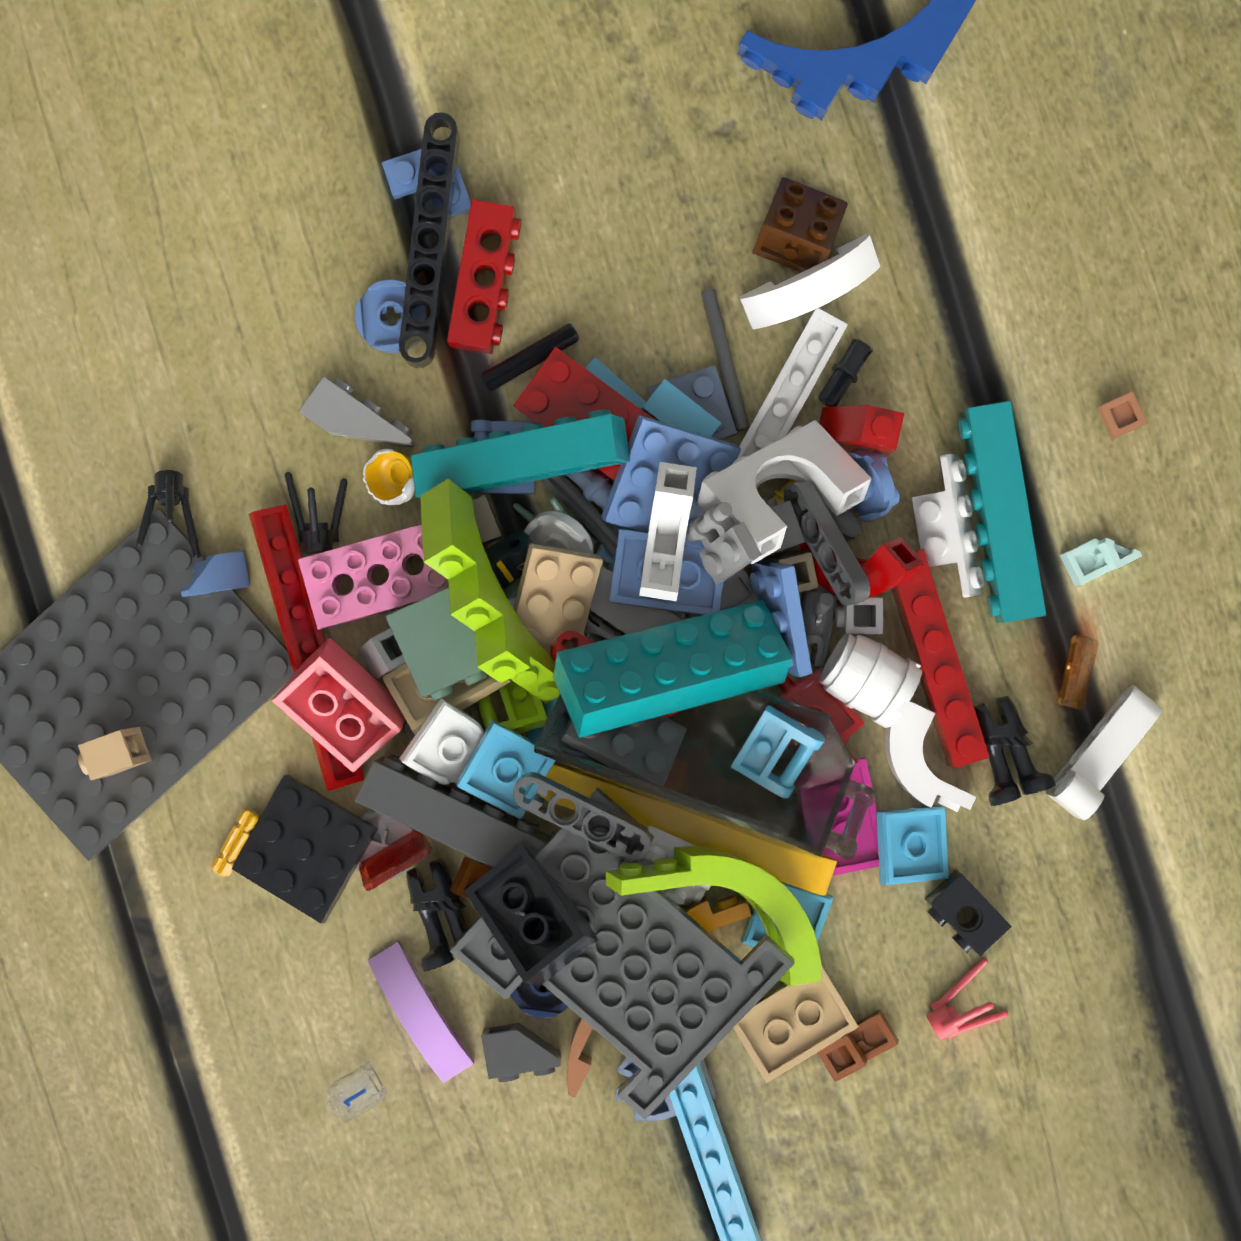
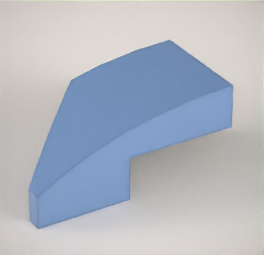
M244 551L208 556L205 561L195 563L192 569L195 574L190 584L183 587L181 595L182 597L204 595L251 586Z

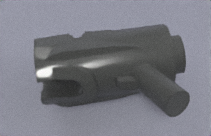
M818 585V588L803 591L800 603L807 645L810 642L817 644L812 647L810 663L813 666L824 668L825 659L829 651L838 597L831 595L832 592Z

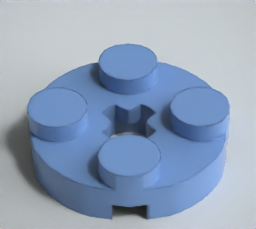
M391 279L376 282L368 288V291L364 293L356 304L355 323L359 333L372 348L384 353H400L399 339L406 283ZM420 305L413 310L412 319L420 322L428 318L425 305ZM394 307L396 313H401V319L397 320L394 326H390L387 321H382V315L388 314V308ZM415 341V342H413V343L409 346L408 350H409L411 347H413L414 345H417L418 343H420L421 341Z
M862 448L848 452L854 461L872 478L864 501L852 507L861 514L857 518L870 522L888 514L892 506L898 504L899 493L894 487L893 479L887 468L886 457L880 451L870 452Z

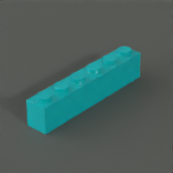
M1011 401L967 408L961 412L962 418L958 419V432L961 440L966 439L968 453L964 454L963 459L966 474L972 475L974 489H970L969 497L973 511H978L980 524L975 526V534L978 539V545L984 547L986 560L981 561V569L984 581H989L991 595L987 596L989 614L991 617L995 616L996 623L1046 616Z
M597 410L588 413V419L577 421L576 417H564L554 420V426L543 428L542 424H530L522 426L520 433L511 435L509 431H497L489 433L487 440L477 441V438H463L456 440V446L445 448V445L442 444L424 447V453L411 455L416 498L420 499V495L446 479H450L467 494L628 463L630 462L625 420L622 417L611 414L610 410Z

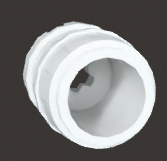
M844 634L829 655L821 672L819 682L824 685L825 691L842 701L845 706L871 716L874 722L884 728H888L902 714L896 709L903 702L909 703L913 697L922 675V669H920V664L909 658H902L881 642H876L861 634Z

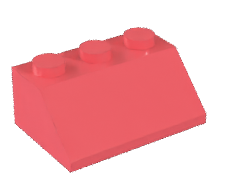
M331 638L305 660L272 700L352 772L357 770L402 729L405 722V717L390 691Z

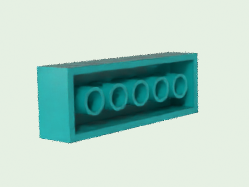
M764 600L557 652L553 678L577 735L581 738L784 683L793 658Z

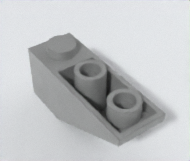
M323 376L298 411L333 437L412 448L416 444L409 437L412 430L396 419L391 424L380 417L383 410L367 398L362 403L351 396L354 389L338 377L331 382Z

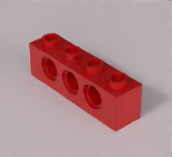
M471 200L447 343L451 348L492 354L494 345L500 346L503 325L498 324L500 310L506 311L509 298V289L504 288L506 275L512 276L515 264V254L510 253L512 239H519L521 219L516 218L514 206ZM494 235L501 239L500 246L492 251L484 249L482 247L484 239ZM485 270L493 272L495 279L492 284L481 286L476 283L477 275ZM479 305L487 307L489 315L485 320L477 322L470 318V312L474 307Z

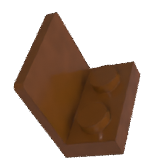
M785 177L781 178L752 253L799 272H804L826 261L848 203Z

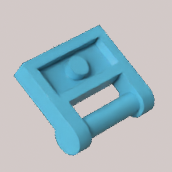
M768 705L733 761L731 768L782 798H789L795 789L793 783L814 750L821 748L825 737L819 731L813 728H806ZM791 738L801 744L782 775L776 776L771 771Z

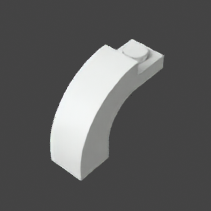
M665 462L659 463L639 596L671 601L677 600L697 467Z
M903 702L896 709L902 714L890 727L885 728L884 735L885 753L894 777L909 795L929 807H932L936 796L939 795L938 803L956 812H958L960 806L971 810L976 797L938 779L929 770L924 760L923 741L935 713L913 702Z

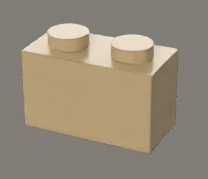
M140 727L118 730L78 745L80 754H78L79 766L85 775H89L90 780L111 776L152 761Z

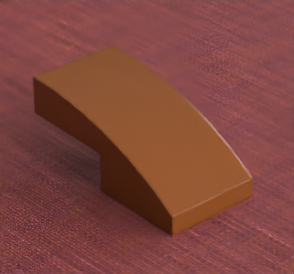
M881 1010L858 1021V1028L817 1052L835 1082L865 1067L868 1060L898 1045L899 1039Z

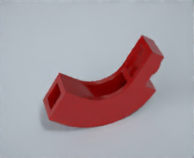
M901 536L882 544L869 559L856 557L869 581V597L879 595L904 583L925 564ZM806 541L798 544L801 551L811 552ZM833 551L834 559H835V562H836V564H837L836 556H835V553H834V551ZM812 553L813 562L816 564L814 568L817 583L835 594Z

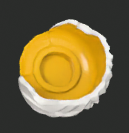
M381 449L365 464L363 482L366 483L368 493L373 495L374 500L379 501L383 505H400L412 498L415 492L412 461L406 454L396 452L393 449Z

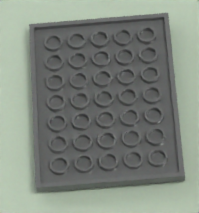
M157 509L151 515L142 547L136 546L139 526L0 651V763L88 861L94 859L255 714L294 675L287 648L235 590L182 597L181 591L183 587L190 584L195 574L192 571L195 563L205 561L206 558L201 552L199 558H194L189 539L174 522H167L166 513L162 509ZM140 727L152 761L95 780H90L89 775H85L82 772L78 763V754H80L78 745L118 730Z

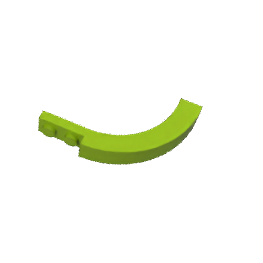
M683 846L674 847V859L660 858L654 860V864L645 866L639 863H623L619 865V869L605 871L606 886L621 896L696 885L720 886L738 892L753 907L765 928L766 934L794 958L795 964L779 980L789 986L822 981L819 947L814 930L805 911L785 885L758 866L725 851L709 847Z

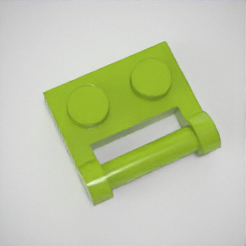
M513 680L499 689L509 719L508 721L501 722V725L518 734L548 725L542 701ZM490 695L477 701L485 727L484 733L492 720L498 722Z

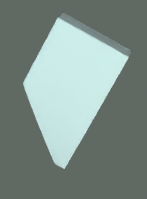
M1095 538L1061 554L1060 557L1074 586L1077 587L1142 557L1141 552L1114 544L1115 541L1108 538L1102 540Z

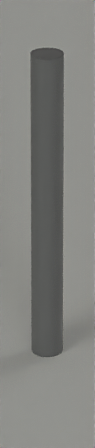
M709 289L701 292L733 422L736 431H741L750 427L715 289Z

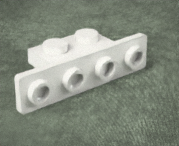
M958 454L940 455L945 491L912 497L920 550L924 549L929 567L951 563L958 564L964 598L982 595L981 588L984 586V575L982 569L977 566L975 552L978 550V539L975 532L971 529L972 503L969 496L966 495L964 481L967 476L966 467Z

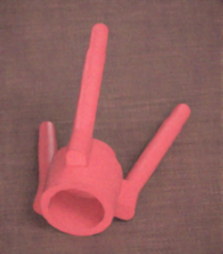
M982 958L940 999L930 1004L933 1012L927 1014L926 1017L940 1041L947 1037L951 1039L962 1032L1008 1017L1007 1011H1001L966 1022L993 1009V1003L988 1002L961 1015L958 1014L953 1005L947 1008L945 1006L988 963L986 958Z

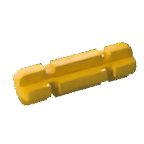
M243 809L236 820L238 825H233L220 848L221 855H217L211 865V869L222 876H229L233 871L231 868L235 863L234 860L238 858L251 835V830L254 829L261 817L258 813L250 809Z

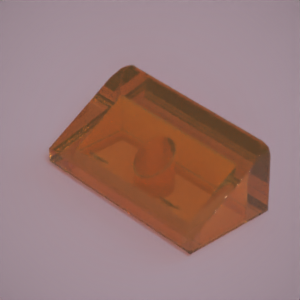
M1074 635L1072 637L1057 700L1058 705L1077 710L1084 709L1099 645L1097 640L1083 635Z

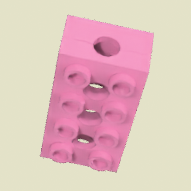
M422 524L298 559L318 630L334 628L404 608L449 588L448 579L426 563H424V568L418 575H411L408 572L407 564L412 557L420 556L424 561ZM379 566H385L389 571V578L382 585H377L373 580V573ZM349 575L353 579L354 587L349 594L343 595L339 590V582L344 576Z

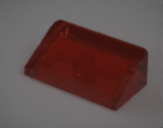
M413 830L359 864V871L365 890L371 891L427 857L433 848L425 835Z

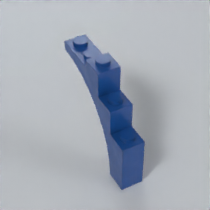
M931 0L908 23L888 35L856 47L829 51L798 49L773 43L747 30L739 44L738 55L742 57L741 60L750 68L755 70L761 68L772 74V79L780 86L785 88L792 86L796 90L791 102L796 105L795 109L809 119L816 117L822 121L843 84L849 87L848 91L854 97L863 101L869 99L872 102H875L895 67L900 68L901 73L907 79L927 84L976 0Z

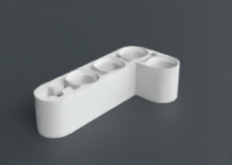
M1131 685L1120 695L1055 776L1056 786L1046 790L1045 793L1074 817L1082 820L1089 818L1104 800V794L1100 790L1156 722L1163 708L1135 685Z

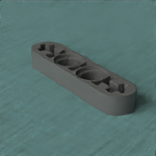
M808 480L788 484L784 490V502L791 501L803 537L838 599L844 605L864 602L870 595L868 578L816 488ZM833 551H834L835 556H836L837 564H836L835 559H834Z
M529 772L517 780L513 796L516 803L523 809L625 859L639 860L649 852L651 833L643 824L541 774ZM531 782L538 785L536 791L547 797L549 790L555 792L549 801L548 808L542 807L545 799L538 795H534L532 799H527L525 797L526 790L521 786L528 787ZM562 798L570 799L576 806V812L570 817H562L556 812L555 803ZM595 815L605 816L610 822V829L604 834H597L589 827V820ZM617 823L623 826L620 834L629 838L634 833L641 836L640 843L643 846L636 845L634 849H629L627 847L628 840L618 835L616 842L612 841L611 838L615 834Z

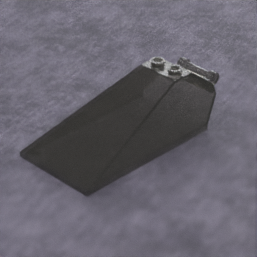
M590 633L588 636L594 642L607 640V638ZM759 690L681 710L669 718L687 728V731L664 787L612 769L561 741L560 739L570 720L561 694L534 746V752L749 836L820 859L825 847L832 849L843 858H853L858 848L856 842L867 808L873 805L876 797V792L871 787L850 780L856 763L830 721V714ZM768 705L806 728H813L819 731L825 737L821 748L814 750L793 783L795 789L789 798H782L731 768L733 761ZM791 738L771 773L776 776L782 775L799 748L800 742ZM846 796L852 798L854 803L841 835L832 832V828L843 798Z

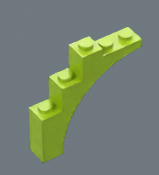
M446 479L420 495L424 563L448 579L450 614L475 632L477 667L500 683L509 679L513 680L544 703L555 700L561 696L553 678L555 661L535 640L503 592L482 545L475 520L472 497L450 479Z

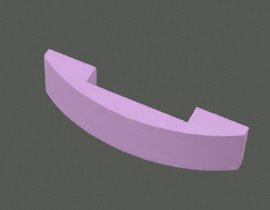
M400 941L368 959V963L383 993L404 1029L443 1083L474 1064L472 1057L456 1032H452L417 976L418 970Z

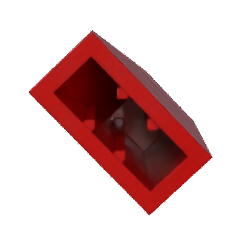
M871 405L823 407L819 424L844 450L852 451L862 448L870 452L880 451L886 457L897 449L905 413Z

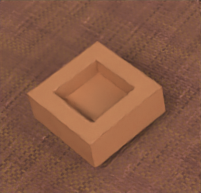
M1133 391L1097 407L1111 440L1148 424Z

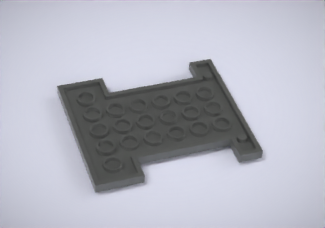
M598 787L588 797L635 820ZM595 815L589 820V827L597 834H604L610 829V822L605 816ZM617 823L615 834L611 838L612 841L616 842L618 835L628 840L627 847L629 849H634L636 845L643 846L640 843L641 836L634 833L631 838L620 834L623 826ZM560 827L534 857L578 908L599 940L543 983V985L639 1067L618 1090L617 1096L646 1120L795 964L794 958L766 934L740 960L661 890L621 896L606 886L605 871L619 869L620 864L633 863V861L625 859ZM651 834V842H652L653 839H654V836ZM481 916L478 917L450 950L453 955L504 999H507L523 982Z

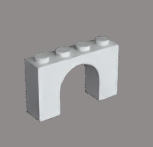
M814 420L803 427H795L788 435L775 442H767L759 451L750 456L738 458L726 469L707 475L701 483L697 504L704 512L712 505L721 504L722 502H727L732 506V514L730 516L735 525L742 522L745 523L762 554L751 562V564H754L781 548L787 525L760 497L756 488L758 485L775 478H788L796 481L808 480L814 485L827 507L838 516L864 501L872 478Z

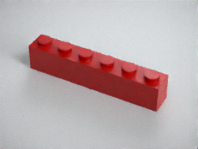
M924 549L915 551V553L925 564L910 579L891 590L914 662L921 665L922 675L920 681L929 710L935 713L933 722L947 766L958 768L990 758L927 558Z

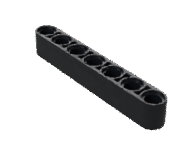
M443 112L431 115L426 120L424 126L399 339V351L402 357L410 366L415 368L428 366L435 356L460 143L459 131L455 120L449 114ZM446 127L452 132L447 139L437 140L433 137L436 129ZM435 163H444L448 166L446 172L438 177L429 174L430 167ZM432 198L443 201L442 208L436 213H430L424 209L425 204ZM427 234H434L439 237L438 244L432 249H425L420 246L422 238ZM423 270H431L435 273L434 280L428 285H420L416 282L417 275ZM420 305L428 306L431 309V313L426 320L418 322L412 319V313L416 307ZM415 341H422L427 347L426 352L419 358H413L408 355V348Z

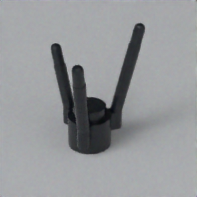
M174 470L156 472L154 474V485L148 486V499L140 524L136 546L139 548L143 546L155 501L158 500V504L166 506V520L169 523L174 520V506L178 505L181 501L194 558H199L198 539L189 504V488L183 486V474Z
M286 472L285 479L299 531V543H303L304 552L332 550V542H339L338 529L346 495L347 479L343 478L340 481L331 528L328 529V522L318 523L315 490L312 487L307 490L310 523H306L305 526L292 474Z

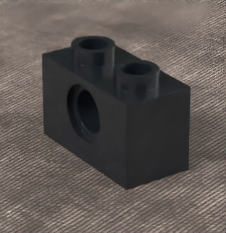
M956 869L949 875V879L942 881L925 898L932 906L927 912L941 927L946 923L950 925L956 932L952 939L966 953L972 949L981 957L1012 927L966 877ZM966 906L972 907V919L965 924L958 923V911Z

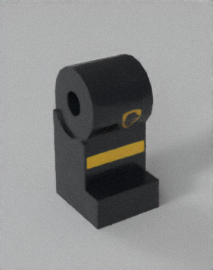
M514 532L485 550L492 570L502 589L522 575L529 544H534L525 532Z

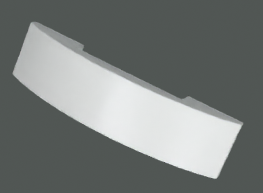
M865 234L835 249L836 256L777 285L770 281L739 296L750 327L754 330L798 317L835 300L865 281L881 267L870 235Z

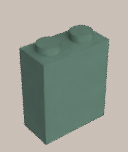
M449 588L385 616L422 698L431 695L433 701H436L453 693L454 691L451 686L465 680L467 686L487 677L486 673L477 667L475 632L450 614Z

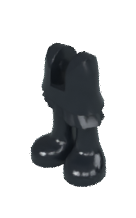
M1009 696L996 699L998 711L1003 725L994 727L985 703L974 706L990 756L989 760L994 776V787L988 797L991 806L1005 804L1022 797L1009 770L1003 750L1004 746L1009 747L1023 795L1038 793L1056 786L1055 780L1050 774L1041 773L1035 769L1026 747L1033 743L1026 737V734L1029 732L1024 727L1018 711Z
M440 859L429 863L436 889L426 890L424 880L417 867L406 871L410 904H413V911H418L430 945L428 953L425 954L421 962L424 972L439 968L455 960V956L450 952L451 947L442 928L438 910H443L454 944L468 930L460 909L467 906L460 901L459 897L461 896L454 894L450 890L453 881L446 866Z

